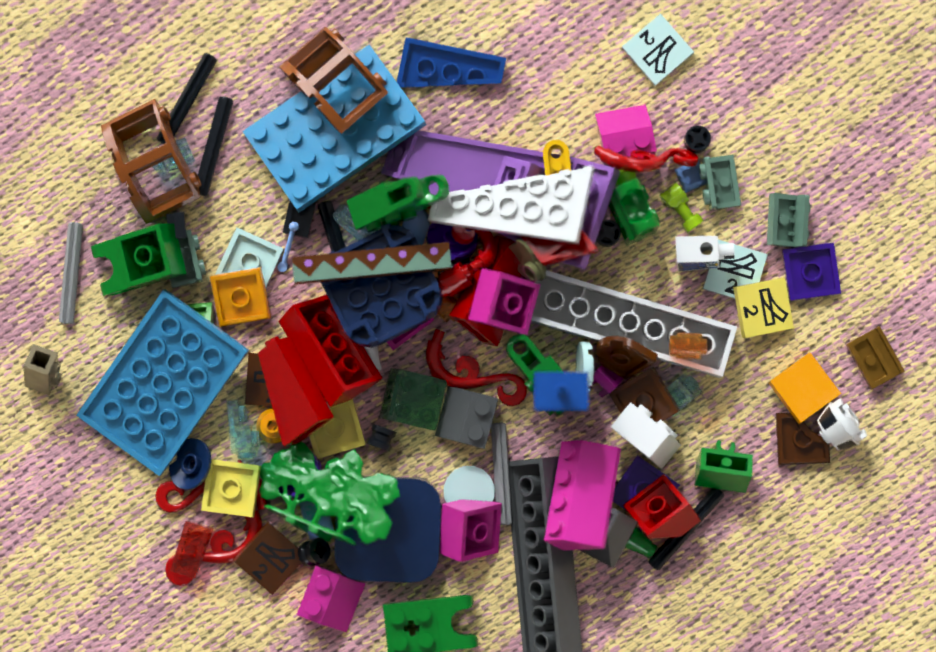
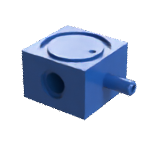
M534 372L533 411L589 410L588 372Z

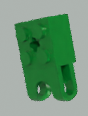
M430 175L422 179L407 177L398 181L382 182L347 200L355 229H367V232H373L381 229L380 226L390 223L391 225L399 226L398 222L400 221L404 222L418 217V212L444 200L449 195V185L443 175ZM434 183L438 184L436 195L431 194L429 191V186Z
M639 178L617 186L609 202V208L620 227L627 246L655 234L660 227L659 217L655 209L651 210L647 201L649 200L648 193L644 185H641Z
M156 224L91 246L93 258L106 257L113 265L111 278L100 285L103 296L125 293L187 274L179 241L175 235V224Z
M516 334L509 339L506 352L527 379L524 385L532 395L534 372H563L551 356L545 358L526 335ZM523 343L526 351L523 354H517L513 350L514 344ZM546 411V412L548 413L549 416H551V415L554 413V414L556 415V417H558V416H559L560 414H562L564 411Z
M459 595L383 604L388 652H442L475 648L479 645L478 638L474 634L458 633L451 624L452 616L457 611L472 607L474 604L473 596ZM412 620L415 625H419L420 628L415 631L416 634H410V631L405 630V625H409L408 621Z

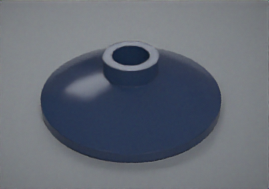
M190 438L185 441L177 453L176 461L169 465L170 477L177 487L191 490L203 483L211 467V453L208 446L196 438Z

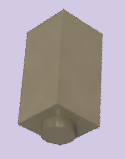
M35 344L32 345L23 365L25 387L50 395L53 387H58L62 374L59 373L61 363H58L57 352Z

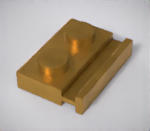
M880 326L845 344L870 390L905 372Z

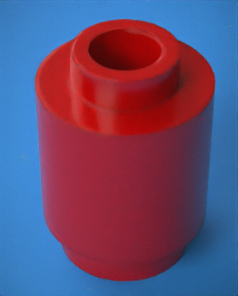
M458 262L452 266V270H445L438 274L436 280L444 298L449 295L452 297L473 284L472 278L475 276L468 272V264L463 265L461 262Z

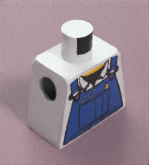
M718 236L676 237L678 272L719 268V260L735 259L734 243L718 244ZM705 250L712 251L710 255L702 254Z

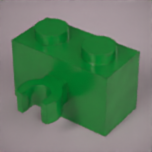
M720 440L717 441L714 449L701 447L696 462L694 486L746 493L752 478L753 455L734 452L736 448L734 442H731L729 450L722 449Z

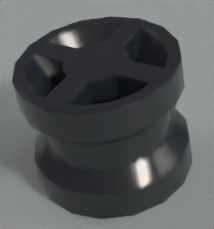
M703 126L691 127L684 137L685 147L693 153L703 152L711 141L709 131Z
M612 220L602 221L596 242L603 247L615 245L621 236L619 225Z
M372 424V435L367 438L366 443L390 452V442L397 432Z
M321 538L303 542L298 549L299 560L307 567L325 563L331 555V548L328 542Z

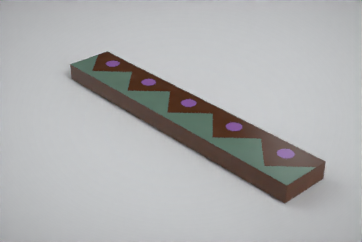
M449 242L292 257L295 285L452 270Z

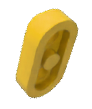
M561 140L549 141L543 149L545 176L558 174L564 170L571 171L568 146ZM553 150H560L561 156L553 158L551 156Z

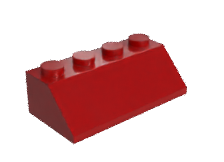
M327 295L292 305L278 321L287 337H291L312 378L330 407L350 401L383 379L365 348L352 342L345 333Z

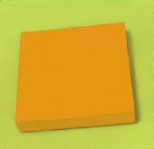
M262 267L210 276L219 327L271 318Z
M810 352L768 382L798 424L841 394Z

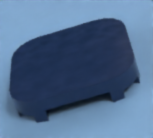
M389 223L380 226V230L337 252L332 250L330 253L419 244L409 229L407 230L402 226ZM433 272L321 282L343 330L352 342L361 347L372 348L382 345L428 322L436 316L442 304L441 288Z
M395 477L398 482L397 488L400 495L391 504L383 506V510L392 522L386 539L378 538L375 542L365 544L361 541L357 530L352 527L344 530L342 535L354 540L356 546L335 539V561L341 573L350 579L358 581L406 583L423 581L431 576L437 567L439 559L441 516L440 496L433 484L421 477ZM350 515L347 522L351 523L354 520V516ZM336 517L335 532L338 529V517Z

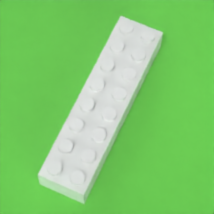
M547 270L546 278L543 281L536 282L540 284V289L531 319L532 323L596 342L608 336L626 337L657 353V360L718 378L723 377L737 326Z

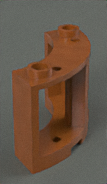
M324 27L279 68L305 96L309 98L314 97L317 100L314 103L316 108L342 134L388 94V91L384 88L387 83L377 72L373 75L343 43L344 38L335 28L331 31ZM337 51H339L332 59H330L324 66H322L317 72H315L309 79H306L323 63H325L331 56H333ZM352 64L375 91L342 119L319 92Z
M156 99L101 125L106 148L109 152H112V157L115 161L113 166L122 184L126 182V187L131 195L129 198L146 224L201 197L199 191L201 181L196 172H191L178 148L169 125L171 117L165 106L161 107ZM159 124L166 143L129 161L123 142ZM173 157L186 183L149 200L136 174Z

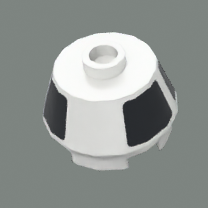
M841 398L834 403L830 402L817 419L822 429L819 431L822 438L827 444L832 443L837 450L860 445V441L867 437L866 431L859 429L858 417L847 403L843 404Z

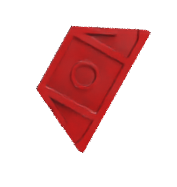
M581 230L579 244L520 236L544 266L594 254L599 251L583 230Z

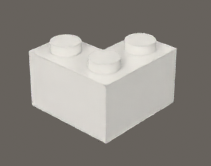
M630 402L612 424L611 428L662 469L681 446L676 440L678 435L663 421L659 420L658 423L650 418L652 413L640 404L637 408Z

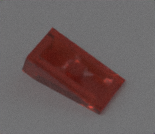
M185 521L170 571L196 579L214 528L192 521Z

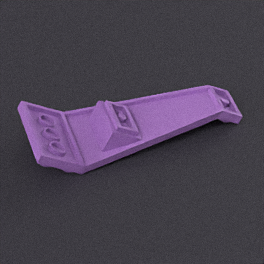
M418 130L389 150L381 174L399 180L407 177L422 179L430 175H443L448 182L449 192L478 189L480 186L499 185L506 181L536 175L545 176L543 152ZM551 153V156L553 158H559L561 156L558 154ZM570 157L571 171L583 169V167L593 165L595 168L582 230L595 244L620 170ZM434 183L429 186V191L431 194H437V183ZM500 233L515 242L517 239L523 241L519 235ZM590 255L562 261L561 263L585 270Z

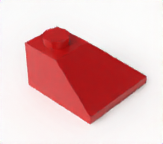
M665 474L623 505L632 518L638 521L637 524L650 539L681 537L701 522L691 505Z

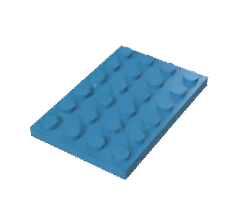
M367 45L355 55L373 75L377 72L387 84L384 88L388 91V94L342 134L316 108L314 103L317 100L314 97L309 98L305 96L301 91L242 131L298 212L307 208L427 125L370 45ZM351 64L319 93L343 119L372 94L375 89Z
M164 289L76 416L155 474L161 476L246 356L249 349Z

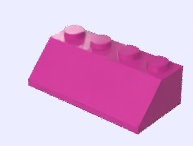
M585 440L561 442L544 538L545 542L563 551L605 549L621 448Z

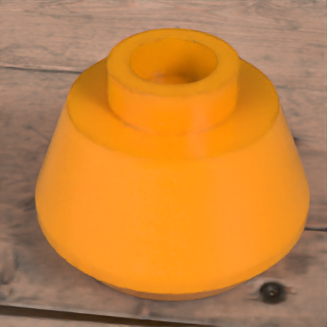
M273 408L267 409L257 419V432L268 443L282 442L278 427L274 430L277 423Z

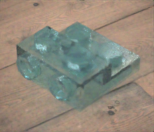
M238 400L227 401L231 454H238V458L241 459L255 458L256 447H261L259 431H255L254 426H244V422H248L247 406L242 405V402Z

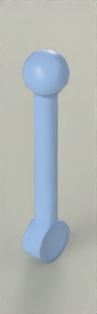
M297 222L289 224L290 233L282 261L277 265V269L280 272H285L288 269L287 259L295 231L299 229Z

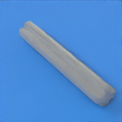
M70 222L67 230L59 322L62 324H73L83 229L82 224L77 222Z
M500 422L491 424L496 502L502 503L500 525L512 524L507 431L506 424Z

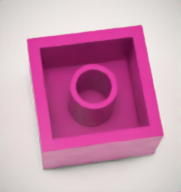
M482 269L469 320L527 335L540 284L505 273Z

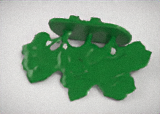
M301 441L291 445L288 449L274 453L270 463L262 464L260 469L262 483L259 489L261 497L266 500H272L281 496L287 505L285 510L271 505H265L264 508L286 518L285 521L306 533L310 531L328 542L331 541V538H334L352 546H356L355 541L342 535L344 530L351 527L357 530L361 541L365 544L375 542L378 538L386 539L392 522L383 510V506L391 504L399 497L397 479L394 476L381 473L363 478L361 472L364 463L355 449L344 454V457L341 459L336 457L327 461L325 469L318 470L314 463L313 452ZM288 485L294 486L296 493L294 500H291V495L288 496ZM280 486L283 487V494L278 492ZM299 494H304V497L298 500ZM309 501L316 505L317 511L312 521L295 515L297 504ZM335 515L338 517V529L336 532L318 525L322 516ZM350 515H353L354 520L351 523L347 522Z

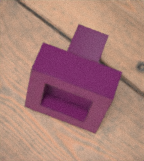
M601 365L594 372L591 386L595 383L601 385L603 388L598 395L604 397L610 394L624 378Z

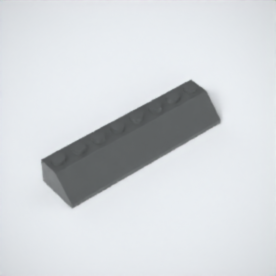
M559 457L508 461L512 509L511 532L523 652H582L573 550L563 551L544 541Z

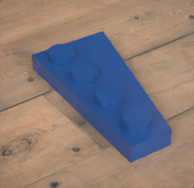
M406 37L397 83L401 88L502 83L507 58Z

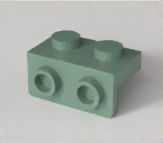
M734 154L713 158L704 157L702 164H699L700 179L706 180V189L702 190L704 205H709L710 211L740 207L741 200Z
M769 194L767 245L792 248L807 246L809 238L808 219L811 209L809 195Z
M191 229L186 230L187 238L178 239L187 274L171 278L172 289L203 282L202 275H206L203 259H197L196 250H200L197 234L192 235Z

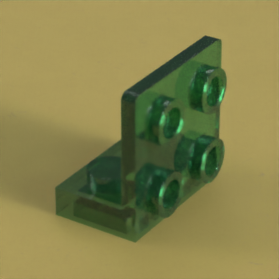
M390 368L379 418L433 431L436 430L447 381L402 369Z

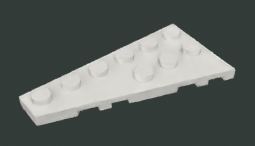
M593 165L579 170H564L558 174L537 175L506 181L503 184L494 186L485 185L468 191L458 190L449 192V195L444 200L431 205L428 220L436 224L579 244L595 168Z

